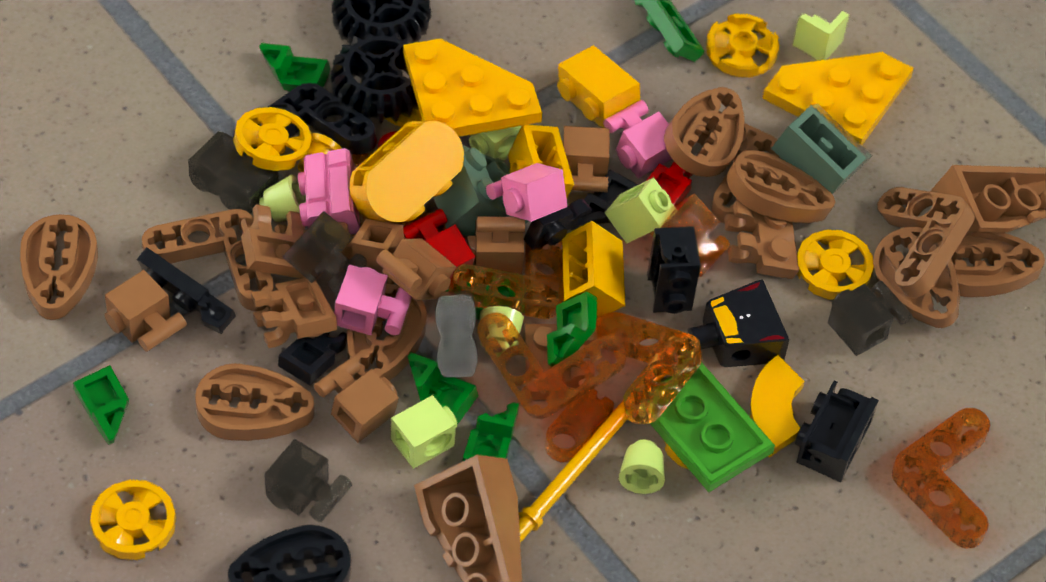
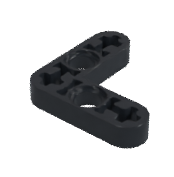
M315 83L299 85L268 106L287 110L297 115L307 125L331 138L341 148L349 150L351 154H366L376 147L377 137L374 123L357 110L349 109L347 103L341 105L338 97ZM329 116H343L340 120L335 122L325 121V119ZM293 123L285 127L289 134L288 138H291L300 131ZM237 152L239 157L245 160H253L245 152H243L242 156Z

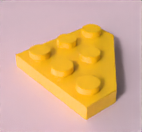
M441 38L403 45V55L422 121L445 123L459 137L542 122V110L532 82Z
M883 52L783 65L765 87L762 99L797 117L811 105L819 104L854 139L863 145L911 79L914 68Z

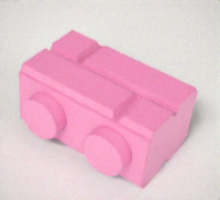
M346 148L328 151V154L321 152L305 155L304 172L298 173L300 192L302 196L306 195V203H300L299 205L300 217L304 227L310 226L314 239L334 238L332 226L338 222H344L348 225L349 235L356 234L360 229L359 211L351 199L349 188L350 177L356 167L350 151Z

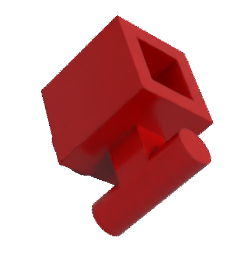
M440 208L404 226V239L419 237L453 263L456 268L450 276L452 281L471 271L475 255L456 224L438 232L436 228L448 222L446 214Z

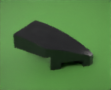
M609 170L605 176L608 177V192L588 193L584 200L592 211L582 216L586 223L590 221L596 224L611 223L605 211L621 193L638 184Z

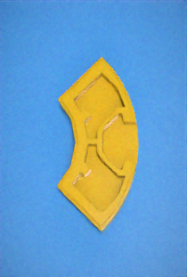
M779 355L771 359L759 373L750 401L751 419L775 445L774 452L768 456L769 458L796 440L800 426L793 417L792 402L803 389L805 382Z

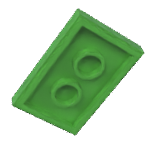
M700 359L635 397L634 406L708 492L716 489L774 452L775 445Z

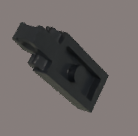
M148 247L137 258L142 270H145L161 288L164 287L174 294L172 299L187 312L196 309L201 313V320L205 327L222 334L236 317L233 309L212 296L207 288Z

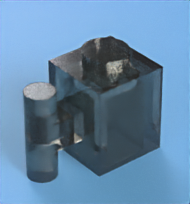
M325 211L309 225L282 256L311 283L325 269L329 271L334 277L329 281L328 285L336 293L340 291L349 264L360 268L367 266V260L361 254H355L349 260L341 253L353 236Z
M879 281L873 285L871 290L866 284H863L852 291L846 289L839 293L832 301L828 324L850 350L858 356L887 340L894 318L900 325H904L912 318V314L883 281Z
M294 439L264 473L265 495L273 505L282 510L289 509L299 516L313 500L316 503L310 509L309 514L318 522H322L352 487V482L344 475H339L331 485L328 484L329 459L297 439Z

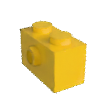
M594 45L558 64L559 81L557 87L560 95L566 101L572 102L588 120H593L601 128H605V119L640 100V83Z
M522 125L508 153L510 173L535 163L562 169L567 199L574 186V181L558 127Z
M593 221L567 233L562 239L564 302L584 292H589L597 297V320L624 307L623 241Z

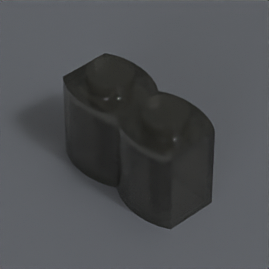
M218 131L188 159L190 180L197 189L220 196V200L228 209H242L251 214L253 207L256 204L260 205L259 199L263 197L264 190L279 182L278 171L262 169L252 165V157L248 156L245 152L241 156L236 151L233 142L234 138Z
M470 290L441 292L436 305V324L441 334L437 350V361L444 378L473 376L476 371L478 344L473 330L476 323L477 309L475 299Z

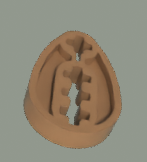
M719 87L694 96L681 107L668 124L664 133L666 149L677 165L685 171L701 177L719 175L728 167L740 148L744 133V112L740 97L729 88ZM720 104H723L726 108L719 114ZM708 127L712 131L704 142L703 147L695 156L691 153L692 148L705 128Z
M748 150L740 153L727 172V184L732 194L752 211L774 219L798 223L820 222L826 219L835 205V199L831 192L813 177L792 164L762 151Z
M64 214L47 216L33 223L22 237L20 262L24 285L33 306L39 315L45 319L56 320L65 317L80 302L94 276L98 260L97 240L92 228L80 218ZM60 231H67L63 238L65 249L62 250L61 254L63 265L60 266L59 270L54 271L52 270L55 267L54 251L57 250L58 246L56 236L59 235ZM56 287L59 298H56L55 303L50 304L47 301H50Z
M905 227L891 232L878 244L873 257V266L879 285L900 309L916 320L935 328H945L952 325L958 318L960 304L958 279L952 258L929 292L918 298H910L906 296L895 281L896 271L904 260L903 254L900 251H896L895 247L902 244L904 248L910 250L923 228ZM942 241L931 246L927 253L937 249ZM932 296L937 303L946 306L947 311L941 314L940 311L934 310Z
M968 230L951 257L957 274L960 296L989 297L1021 289L1038 279L1045 262L1044 255L1039 248L1007 233L974 232ZM962 258H969V262L974 265L971 267L967 266L966 261L962 260ZM981 259H988L989 264L993 266H987L985 260L981 261ZM1020 260H1026L1027 265L1031 267H1025L1024 262Z
M386 284L385 296L395 298L400 286L397 284ZM412 297L400 334H389V336L384 338V341L377 339L382 334L383 321L386 320L381 317L377 318L372 335L347 329L348 359L350 357L356 358L362 368L353 375L355 380L366 373L365 369H368L370 364H373L375 357L377 368L373 370L380 378L385 377L389 381L409 364L407 356L410 352L416 354L426 333L427 311L422 300H415Z
M236 363L219 366L202 378L195 395L196 411L201 425L212 435L226 440L251 441L286 435L309 425L315 415L314 397L308 390L284 375L257 366ZM213 395H219L220 399H218L217 404H209ZM233 397H240L241 402L238 403L237 407H230L229 403L232 402ZM253 399H260L261 403H259L258 408H250ZM294 403L301 404L297 413L291 412Z

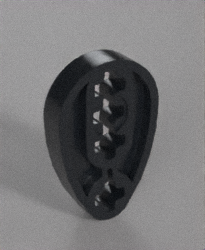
M302 525L278 532L248 548L231 563L228 569V582H245L242 579V573L250 572L253 582H349L351 555L346 542L335 531L320 525ZM333 555V558L337 561V566L329 567L328 562L325 561V556ZM312 559L314 565H317L315 572H308L307 567H304L305 560ZM285 564H292L293 569H295L294 575L287 576V572L284 570Z

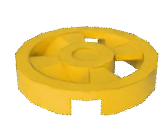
M750 14L728 15L727 21L720 24L716 21L712 24L706 39V54L712 64L722 72L735 77H754L764 74L773 67L780 48L779 36L776 31L773 35L767 29V22ZM752 30L757 31L758 33L763 35L764 38L758 40L756 34L752 32ZM757 50L768 55L767 61L761 66H757L752 59ZM729 54H730V56H732L731 59H729V58L722 59V60L719 59V58H722V57H724V56H726V55H729Z
M264 107L253 109L241 116L236 124L233 142L236 151L241 156L245 152L253 158L252 165L271 171L292 169L295 167L297 160L302 158L304 160L305 155L309 154L312 135L308 125L297 115L283 109ZM293 123L300 130L299 136L288 138L289 134L285 127ZM287 147L295 151L292 154L280 156L286 151Z
M826 229L812 233L801 243L797 252L798 278L800 279L802 276L809 284L808 290L813 294L828 300H845L851 298L853 292L860 289L862 292L867 288L873 274V255L868 246L857 236L842 230ZM817 241L828 245L829 249L824 250ZM859 249L865 259L864 263L851 265L849 254ZM818 270L814 275H811L809 271ZM846 277L853 282L850 285L838 286V282L843 281Z
M126 480L113 484L100 493L92 506L90 517L91 529L95 538L100 542V547L112 556L127 560L146 558L145 553L153 551L157 547L159 551L163 549L173 536L176 523V513L171 497L160 486L146 480ZM125 491L133 495V501L123 503L117 493ZM163 502L167 511V519L150 520L149 509ZM101 525H116L104 533L100 527ZM144 535L149 540V542L134 545V539L141 538Z

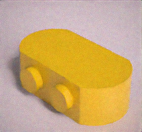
M439 121L407 122L352 171L349 188L351 199L357 210L369 219L384 222H409L416 219L424 212V204L433 196L437 197L446 192L453 184L451 180L462 170L464 150L459 136L450 126Z

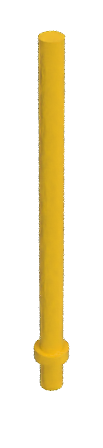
M664 353L533 504L530 507H524L519 512L520 543L531 530L537 531L543 524V516L637 409L634 406L635 397L660 383L674 367L676 359L671 354Z

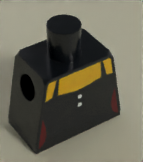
M763 279L710 299L706 303L703 325L691 327L687 330L688 342L692 351L712 347L719 364L725 368L767 364L777 355L785 360L790 340Z

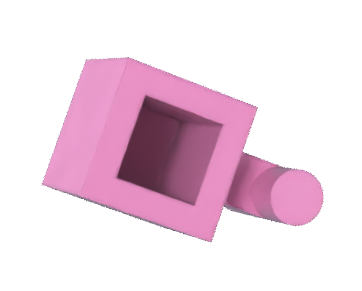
M639 100L604 120V126L610 129V133L623 128L624 131L616 151L623 166L631 169L637 178L654 170L659 163L663 165L672 160L664 142V133L669 123L659 111L642 120L640 117L649 112L648 106L643 100Z
M535 163L501 177V180L486 186V193L490 199L494 200L502 196L507 215L532 222L567 207L563 170L544 164Z
M349 264L335 302L334 314L336 315L337 326L372 335L377 318L381 317L388 319L385 331L391 335H399L412 296L401 287L398 288L395 298L385 296L388 275L378 273L372 268H360Z

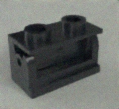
M694 226L654 229L647 271L648 280H652L655 297L653 313L667 312L677 314L683 311H692L701 267Z
M834 380L827 394L823 392L818 394L810 413L815 417L811 425L806 422L803 423L794 444L800 446L796 463L838 482H842L872 423L879 400L873 397H865L845 388H841L838 394H836L837 381Z

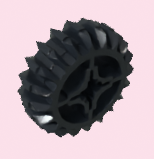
M334 0L332 3L333 25L338 30L341 40H348L349 45H351L353 37L364 40L367 31L374 37L379 36L382 30L386 36L392 37L398 32L402 41L412 37L413 43L420 41L421 35H426V31L429 28V20L431 19L430 0Z
M382 30L379 36L373 37L367 31L364 40L353 37L351 45L343 44L340 54L335 55L331 70L332 91L339 98V103L341 105L347 103L349 109L357 110L369 119L372 117L377 118L380 124L383 123L385 118H392L397 123L401 114L410 118L413 109H419L411 79L403 76V71L409 75L403 55V45L413 43L412 37L402 41L398 32L389 37ZM355 76L361 78V84L354 79Z

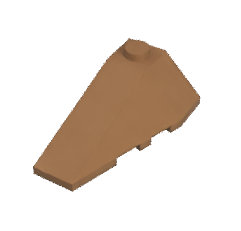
M952 165L930 191L962 197L975 214V219L969 229L974 232L1008 233L1046 218L1045 167Z
M475 455L414 485L424 526L430 536H436L445 551L442 555L448 567L455 568L462 582H522L518 496L508 459Z

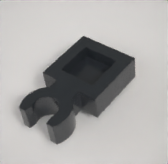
M584 199L575 200L566 208L532 221L525 234L524 241L532 251L547 244L549 246L556 245L566 236L567 230H575L586 224L582 216L591 213L592 209Z
M330 332L314 338L304 337L296 339L279 354L278 367L310 386L335 364V355L342 352L346 346L347 333L342 332L335 338L328 337Z

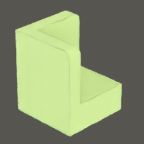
M842 11L831 24L817 15L810 17L805 13L802 14L798 19L793 46L818 61L826 60L843 42L849 14Z

